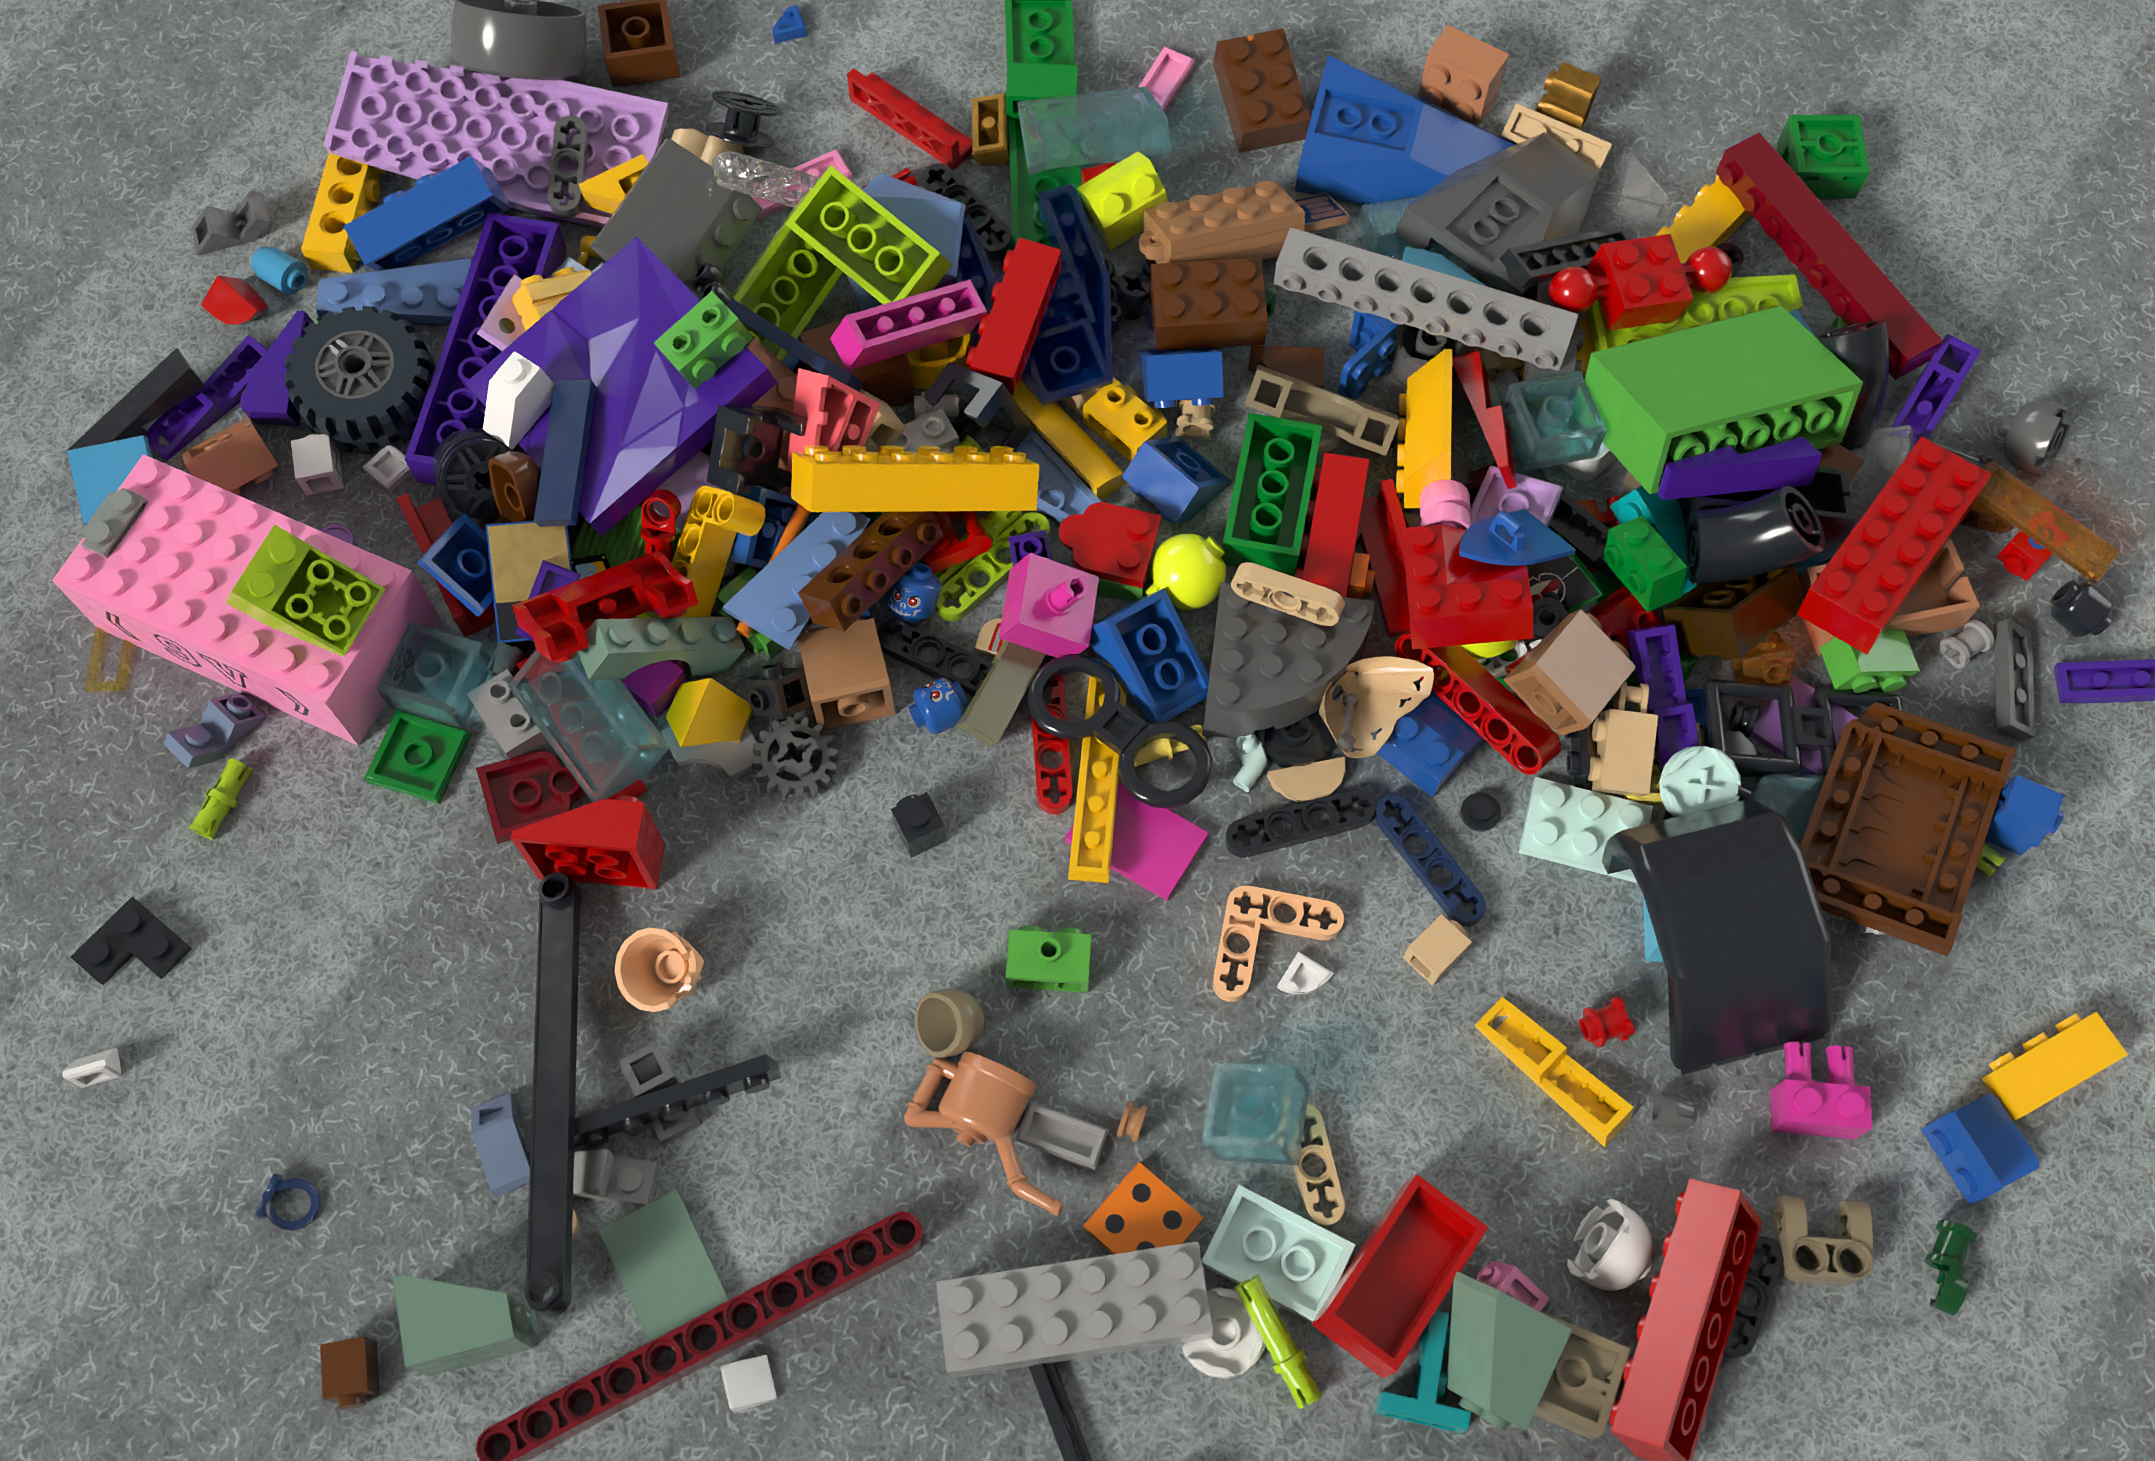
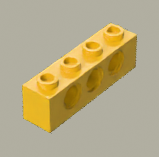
M329 153L301 247V251L311 269L354 272L356 261H361L362 259L343 226L371 211L373 202H378L380 197V186L378 183L380 175L385 174L387 170Z

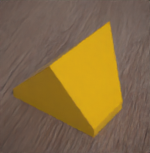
M712 678L681 683L666 719L680 747L732 740L741 742L753 710L749 702Z

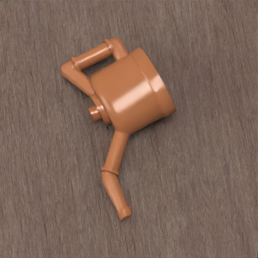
M964 1051L958 1064L945 1058H934L931 1064H928L926 1067L927 1072L912 1102H909L907 1105L908 1109L904 1116L905 1123L910 1127L951 1128L959 1134L956 1140L967 1147H971L973 1142L984 1145L986 1140L996 1143L1008 1179L1007 1186L1020 1198L1050 1211V1214L1059 1216L1064 1204L1058 1198H1052L1027 1182V1175L1023 1173L1011 1137L1029 1099L1033 1097L1037 1085L1018 1072L971 1052ZM945 1077L951 1079L939 1104V1111H927L926 1109L941 1079Z

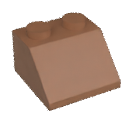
M249 417L181 453L184 464L192 476L236 495L241 493L239 487L250 481L258 484L267 480L275 474L273 468L279 466Z

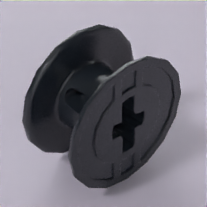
M715 91L712 93V99L727 107L725 122H712L706 125L708 133L721 140L747 147L770 148L774 146V139L759 131L762 116H776L780 114L781 109L779 106L763 98L740 92Z

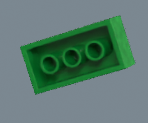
M1248 413L1222 544L1225 554L1221 558L1225 565L1239 567L1242 563H1254L1293 577L1295 576L1322 425Z

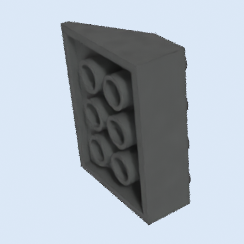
M667 138L590 247L607 262L637 236L686 286L690 285L696 290L697 287L694 285L692 278L698 267L705 262H711L722 270L763 208L737 182L670 138Z

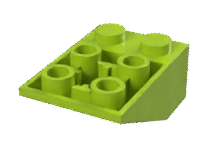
M274 524L230 592L225 603L262 624L344 657L384 593L385 588Z

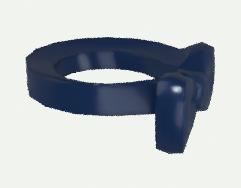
M273 1174L267 1190L262 1195V1200L256 1209L255 1215L259 1219L267 1216L275 1226L282 1230L295 1231L303 1229L318 1214L320 1207L319 1193L311 1183L304 1179L291 1178L282 1180L279 1174ZM299 1188L306 1191L310 1196V1210L300 1220L293 1222L285 1221L280 1218L275 1208L271 1205L272 1199L276 1192Z

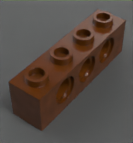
M934 511L884 512L798 592L812 622L845 632L944 537Z

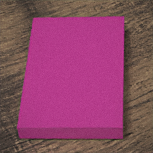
M1118 782L1110 868L1168 901L1208 838L1209 833L1166 808L1150 807L1136 800L1123 784ZM1074 824L1065 836V842L1070 845L1072 844Z

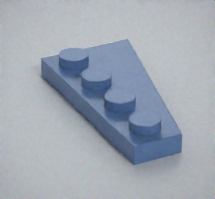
M823 512L723 606L722 610L786 649L791 650L810 619L798 592L866 529L870 519L859 512Z

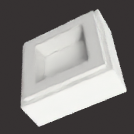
M393 444L383 448L363 466L365 472L390 493L412 474L404 460L406 455Z

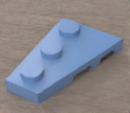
M1031 429L1015 452L1025 453L1026 459L1039 464L1037 511L1061 524L1066 517L1074 514L1083 515L1088 506L1102 502L1049 445Z

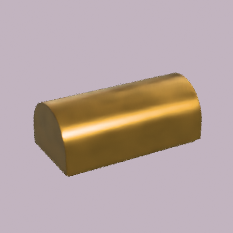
M1006 93L972 98V155L980 166H1003L1009 160Z

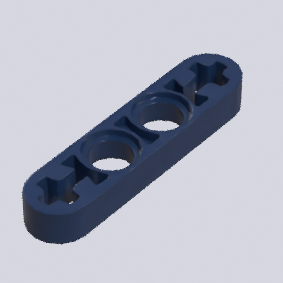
M1398 794L1383 796L1378 801L1374 813V819L1378 827L1451 920L1458 922L1462 927H1470L1477 924L1486 909V903L1482 894L1406 798ZM1386 806H1389L1391 809L1400 808L1399 820L1405 827L1409 822H1412L1413 825L1407 827L1401 835H1398L1396 832L1400 830L1401 825L1396 818L1390 817L1387 819L1384 816L1387 810ZM1411 836H1420L1426 841L1428 849L1421 854L1413 853L1407 848L1406 839ZM1435 867H1444L1450 871L1452 882L1447 885L1436 884L1430 876V871ZM1458 884L1463 887L1458 892L1462 901L1465 903L1472 901L1475 904L1472 916L1467 911L1461 914L1457 910L1460 900L1454 893L1449 899L1445 896L1451 893Z

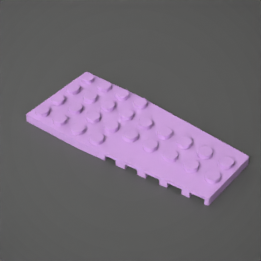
M352 51L348 58L324 140V146L330 154L414 179H419L431 173L437 175L462 160L473 156L492 171L512 208L541 216L603 228L612 216V213L588 207L584 200L580 213L572 218L558 217L551 209L548 201V186L555 124L560 118L569 115L577 116L584 121L589 135L586 181L641 154H644L649 163L660 147L669 107L668 103L563 80L509 78L468 72L464 67L450 65V69L432 67L429 65V62L415 60V64L396 62L393 57L380 55V59L360 57L358 52ZM570 129V133L566 135L569 144L568 148L574 149L573 137L577 134L576 129ZM565 160L559 165L558 170L563 174H572L578 169L579 164L574 160ZM563 185L564 197L559 200L562 206L567 205L568 200H571L568 190L569 186Z

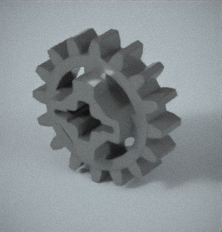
M792 716L787 717L786 726H781L774 720L772 722V733L765 730L760 731L759 739L763 744H753V754L758 757L752 759V769L760 770L756 774L757 783L760 784L768 781L766 793L771 795L776 790L781 791V801L784 802L789 797V794H795L798 803L802 802L803 793L808 792L813 798L818 797L817 786L820 785L828 789L830 786L828 775H836L837 765L833 761L838 758V749L830 748L833 745L832 735L821 736L823 725L820 723L813 729L809 728L807 717L802 719L800 725L794 723ZM776 744L778 754L772 757V761L768 762V755ZM793 755L795 759L802 757V762L797 763L794 759L788 760V756ZM821 756V765L814 774L811 763L817 761V758Z

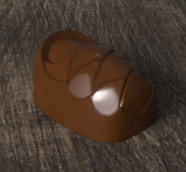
M508 451L489 459V475L500 516H504L512 522L534 521L541 471L534 459H531L530 456L522 452Z

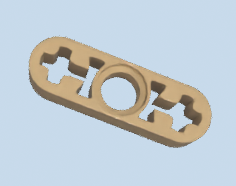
M1254 563L1240 564L1231 582L1233 591L1244 599L1323 626L1337 624L1345 607L1343 597L1331 589ZM1281 591L1286 592V593H1289V594H1291V595L1294 596V597L1288 596V595L1282 593Z
M1297 1104L1288 1111L1285 1117L1284 1131L1298 1187L1308 1220L1322 1228H1329L1337 1224L1344 1214L1345 1202L1321 1113L1310 1104ZM1298 1114H1304L1306 1120L1314 1121L1315 1124L1309 1129L1310 1141L1314 1142L1319 1139L1321 1145L1312 1144L1305 1146L1301 1150L1297 1149L1296 1144H1303L1305 1141L1301 1128L1294 1129L1292 1126L1297 1121ZM1310 1154L1320 1156L1326 1165L1325 1173L1319 1177L1307 1175L1302 1168V1159ZM1330 1180L1332 1187L1325 1186L1323 1191L1326 1201L1334 1202L1336 1208L1330 1212V1218H1324L1322 1212H1315L1313 1206L1319 1202L1317 1188L1309 1192L1307 1185L1318 1186Z

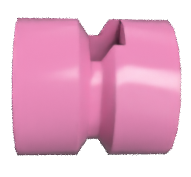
M1438 480L1425 486L1420 493L1419 500L1420 516L1422 518L1421 526L1442 524L1464 530L1472 526L1470 494L1462 483L1454 480Z

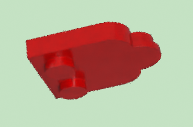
M1097 502L1088 506L1083 515L1074 514L1066 517L1059 526V538L1065 547L1072 550L1073 565L1076 569L1098 576L1099 579L1143 589L1162 516L1110 503Z

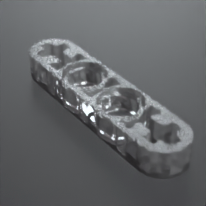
M728 151L720 153L712 161L714 178L718 185L791 207H795L821 178L737 152ZM759 176L770 177L768 180L764 182L752 181L753 179ZM791 185L801 186L799 189L794 191L784 190L786 187Z

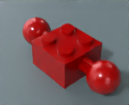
M1671 234L1603 243L1586 266L1587 270L1576 266L1567 267L1560 270L1552 278L1549 285V298L1554 307L1576 314L1587 311L1595 300L1598 299L1608 331L1676 321L1693 300L1690 289L1705 295L1714 294L1722 290L1731 278L1732 263L1729 256L1723 250L1711 246L1695 250L1685 263H1681Z

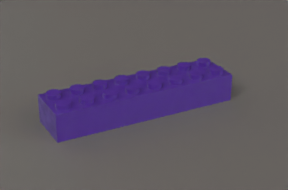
M488 213L404 459L417 482L436 485L432 471L433 459L436 450L445 438L455 431L467 428L483 429L486 407L465 383L502 351L479 336L477 332L514 275L524 280L530 276L540 274L543 279H547L563 263L567 246L558 223ZM479 471L474 475L476 481L480 480L485 483L488 480L486 474H482Z

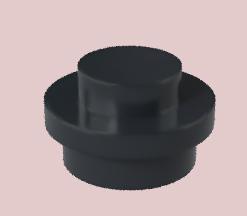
M1474 793L1463 801L1460 815L1467 827L1474 831L1485 832L1497 825L1501 817V808L1497 800L1491 795Z

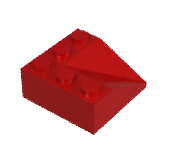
M1442 524L1402 528L1412 649L1533 639V604L1527 566L1496 565L1459 556L1460 542L1466 531L1464 529Z
M618 796L616 800L601 799L512 831L510 839L538 879H543L548 874L560 872L569 876L574 882L649 889L658 888L665 843L645 803L641 802L638 798Z

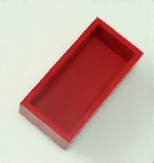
M1418 1174L1414 1175L1402 1185L1311 1325L1382 1379L1396 1373L1452 1286L1457 1271L1461 1272L1487 1231L1488 1226Z

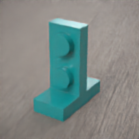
M1435 1311L1423 1330L1413 1398L1382 1391L1377 1395L1374 1414L1460 1434L1469 1429L1470 1411L1436 1404V1398H1443L1447 1382V1372L1441 1371L1443 1353L1449 1354L1451 1327L1447 1326L1448 1313Z

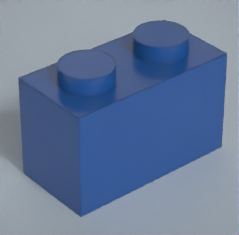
M2016 775L2001 789L1985 841L2020 856L2032 846L2038 847L2046 834H2054L2059 828L2064 817V812L2059 810L2064 795Z

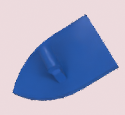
M1526 509L1510 513L1503 510L1496 516L1474 523L1465 531L1459 547V556L1484 563L1507 566L1537 564L1573 555L1575 552V548Z

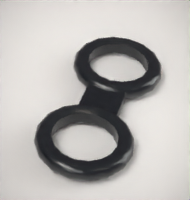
M1069 654L1054 658L1038 669L1029 684L1027 702L1032 718L1044 731L1061 739L1080 740L1094 736L1119 755L1118 771L1123 786L1136 800L1150 807L1172 809L1190 803L1203 793L1212 776L1213 758L1207 742L1196 730L1180 722L1157 721L1147 724L1146 721L1120 703L1121 691L1116 676L1104 663L1090 656ZM1069 672L1088 674L1101 684L1105 694L1104 702L1099 711L1089 719L1079 722L1060 720L1047 710L1043 701L1044 692L1049 683L1059 675ZM1161 738L1175 739L1185 744L1193 752L1197 762L1196 771L1191 780L1181 788L1170 791L1155 790L1145 785L1136 774L1134 763L1140 749L1154 740Z

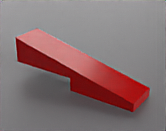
M1476 351L1452 357V364L1505 485L1507 489L1517 488L1510 427L1502 406L1492 407L1488 371L1481 353Z

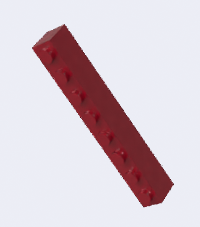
M1759 132L1726 149L1715 172L1719 176L1720 181L1740 200L1743 208L1753 215L1763 227L1764 232L1785 252L1787 259L1794 263L1804 274L1811 287L1823 296L1829 303L1832 311L1840 316L1848 326L1869 321L1886 320L1889 339V374L1892 378L1897 380L1929 362L1943 340Z

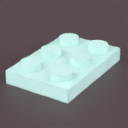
M1535 777L1519 853L1637 883L1631 869L1607 874L1602 864V857L1605 845L1611 836L1622 830L1650 824L1653 806Z
M1238 1185L1202 1259V1266L1236 1284H1240L1248 1278L1252 1280L1251 1277L1259 1274L1260 1280L1274 1304L1312 1323L1339 1282L1355 1244Z

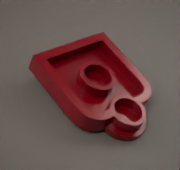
M537 751L476 768L497 844L510 841L512 831L572 810L571 804L577 802L586 790L585 777L579 770L567 766L561 767L558 759L546 751Z

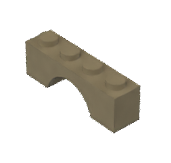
M1260 365L1257 367L1244 404L1279 418L1322 425V430L1337 435L1351 444L1385 456L1388 453L1400 422L1397 414Z

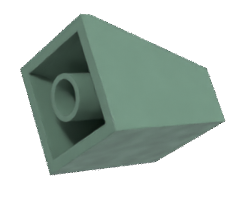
M1457 1271L1453 1280L1447 1388L1462 1396L1459 1403L1460 1406L1477 1414L1491 1424L1506 1431L1508 1424L1511 1423L1526 1431L1572 1329L1502 1291Z
M405 1275L393 1277L406 1368L431 1377L534 1349L532 1337L538 1335V1323L533 1309L527 1310V1305L511 1295L498 1291Z

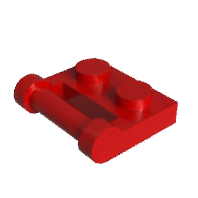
M934 511L944 537L924 555L926 564L932 569L933 574L985 553L991 548L992 540L987 530L982 528L975 511ZM960 516L969 534L967 539L959 542L951 520Z

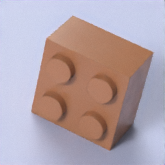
M1447 25L1427 54L1418 96L1479 126L1498 98L1510 54Z

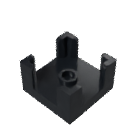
M952 362L946 365L923 396L930 406L935 407L950 387L964 404V408L952 422V426L961 442L968 435L974 438L981 427L985 428L988 424H991L1009 432L1000 446L1012 447L1013 452H1015L1033 428L1002 382Z
M718 405L706 482L735 494H750L751 489L748 486L757 485L778 493L791 494L792 472L778 467L784 430L798 436H804L808 418L779 407Z

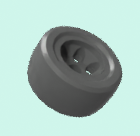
M455 0L451 26L453 59L464 68L495 76L529 80H568L576 78L583 73L586 60L587 28L585 13L571 6L541 0Z

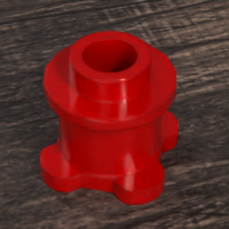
M1619 996L1611 998V1002L1606 1003L1604 1007L1595 1010L1591 1007L1585 1008L1583 1010V1018L1579 1019V1027L1584 1039L1587 1042H1593L1598 1048L1605 1046L1606 1041L1619 1037L1621 1042L1628 1040V1036L1635 1033L1634 1025L1628 1017L1623 1000Z

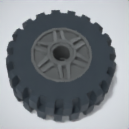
M363 306L362 310L357 311L355 307L342 308V313L335 315L329 312L322 316L323 320L318 324L312 322L304 329L306 332L303 338L298 336L291 346L294 354L289 353L285 362L287 371L284 375L285 386L289 391L288 395L309 430L313 434L329 436L340 451L352 453L355 447L359 450L360 454H372L374 447L380 446L383 449L386 446L392 445V442L401 439L403 443L412 438L411 431L416 427L436 368L419 333H416L413 325L406 319H399L396 313L388 310H382L379 313L376 307Z

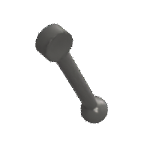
M1349 693L1343 697V704L1346 707L1344 732L1338 739L1339 745L1344 749H1351L1356 742L1351 733L1353 710L1358 704V698L1356 695Z

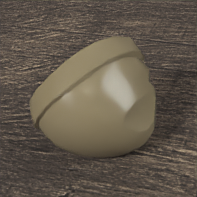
M951 989L933 991L924 995L917 1005L915 1012L917 1036L923 1048L933 1057L955 1056L970 1049L980 1040L984 1031L985 1020L983 1010L978 1000L967 992Z

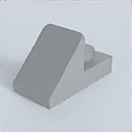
M607 1149L575 1152L573 1196L644 1206L651 1202L659 1165L657 1162L614 1156Z

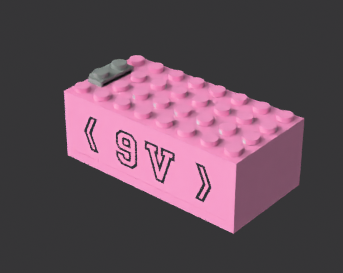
M144 454L119 489L114 493H109L80 533L83 539L52 580L98 629L358 746L440 620L439 614L412 570ZM274 524L385 588L384 593L344 657L262 624L225 603L230 592ZM406 647L407 654L403 663L406 662L408 653L409 660L404 667H401L398 663V657L401 649ZM404 651L401 653V656H400V659H401V660L404 658V655H405V652H404ZM396 662L397 664L392 674H394V672L400 668L401 676L399 681L394 685L393 682L394 680L398 679L399 673H397L392 679H389L388 676Z

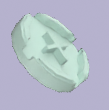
M1707 746L1686 747L1675 753L1665 764L1659 780L1660 797L1666 810L1674 818L1735 803L1739 799L1737 794L1738 785L1741 786L1740 774L1734 761L1723 751Z

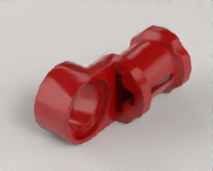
M658 489L653 491L642 504V528L640 532L641 537L645 541L644 555L658 550L665 554L672 564L674 557L672 541L676 537V519L681 514L682 506L678 497L669 490ZM660 501L667 505L670 510V516L664 517L659 515L653 507V502Z

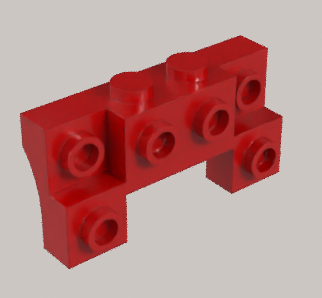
M657 550L516 603L512 607L519 628L533 637L537 652L551 662H564L576 657L578 651L589 647L585 633L596 619H633L635 616L648 611H652L662 618L672 619L684 615L688 608L698 605L699 602L693 581L681 575L672 566L666 555Z

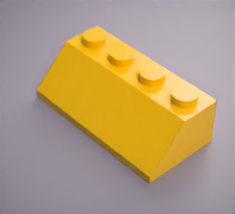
M1444 349L1407 378V393L1399 394V416H1406V418H1399L1400 422L1398 424V441H1405V444H1398L1397 466H1404V470H1397L1396 490L1397 493H1404V508H1420V493L1425 486L1438 480H1451L1452 349Z

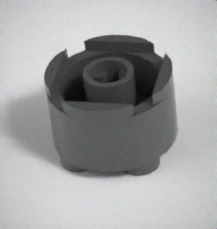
M1399 324L1395 338L1397 345L1390 358L1393 361L1391 369L1394 378L1407 386V378L1444 349H1452V357L1466 354L1468 345L1442 335L1429 334L1425 330L1406 324ZM1452 364L1453 383L1458 378V376Z

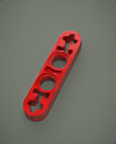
M1059 675L1050 682L1051 686L1057 687L1051 689L1052 704H1045V707L1053 716L1067 721L1064 681L1062 676ZM1031 715L1037 801L1044 812L1058 815L1068 810L1072 804L1073 790L1069 739H1061L1042 730ZM1056 751L1062 755L1063 762L1058 767L1048 768L1041 762V757L1046 752ZM1058 777V791L1060 794L1066 795L1060 796L1059 803H1052L1051 798L1044 797V795L1050 794V778Z

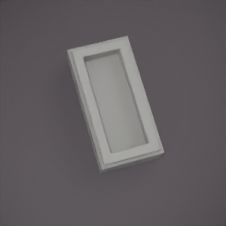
M1030 1101L1015 1143L1095 1171L1109 1129Z

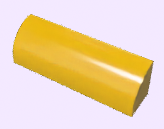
M1020 378L1016 392L1012 397L1032 424V429L1101 501L1125 485L1127 482L1122 478L1124 472L1033 378Z

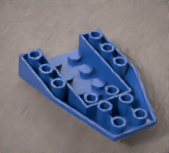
M1328 55L1300 157L1294 191L1312 195L1327 192L1335 200L1403 213L1409 204L1458 169L1515 144L1422 97Z

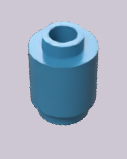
M263 246L254 253L251 259V268L256 276L285 294H293L295 291L301 290L307 282L306 265L276 247Z

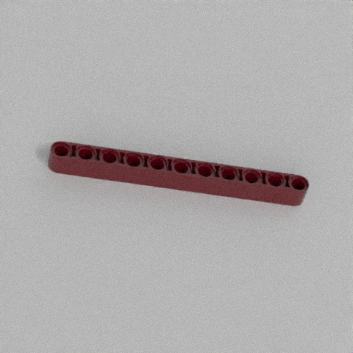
M900 1211L497 1422L484 1430L477 1439V1457L480 1461H497L493 1456V1445L500 1437L508 1436L511 1443L510 1451L506 1457L498 1461H528L913 1256L921 1249L924 1243V1233L920 1221L910 1212ZM902 1225H910L916 1230L913 1240L905 1245L895 1243L892 1240L895 1229ZM869 1245L877 1250L876 1257L870 1264L863 1266L854 1262V1254L861 1246ZM824 1266H833L837 1269L835 1281L825 1287L817 1285L815 1283L817 1271ZM787 1286L796 1288L797 1299L791 1306L782 1308L776 1305V1295L782 1288ZM747 1307L755 1308L758 1315L754 1325L747 1329H739L736 1324L739 1312ZM704 1329H715L717 1340L714 1346L705 1351L698 1350L696 1341L699 1333ZM668 1349L674 1350L677 1358L673 1368L666 1372H659L656 1366L659 1354ZM626 1371H633L636 1378L635 1385L628 1393L619 1394L616 1390V1380L619 1375ZM591 1392L594 1397L593 1408L586 1415L578 1416L575 1410L578 1397L583 1393ZM550 1414L553 1421L552 1429L545 1437L537 1438L534 1432L535 1422L540 1416Z

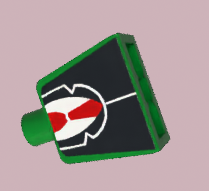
M1575 552L1573 555L1526 565L1532 602L1542 598L1545 592L1552 591L1558 595V601L1565 607L1566 612L1570 613L1603 595L1604 588ZM1544 610L1539 616L1544 622H1549L1552 620L1554 613L1551 610Z

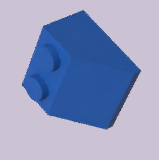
M1179 436L1144 441L1122 475V478L1131 485L1130 489L1135 495L1150 501L1158 508L1157 513L1163 519L1175 524L1191 520L1232 482Z
M463 513L427 549L417 563L479 617L493 602L487 534Z

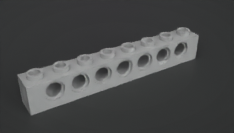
M1291 227L1276 262L1273 283L1282 286L1288 291H1298L1317 297L1324 302H1334L1353 308L1360 313H1370L1389 319L1396 324H1406L1425 330L1432 335H1442L1461 341L1468 346H1478L1497 352L1504 357L1517 358L1533 363L1539 368H1549L1556 371L1560 370L1579 315Z

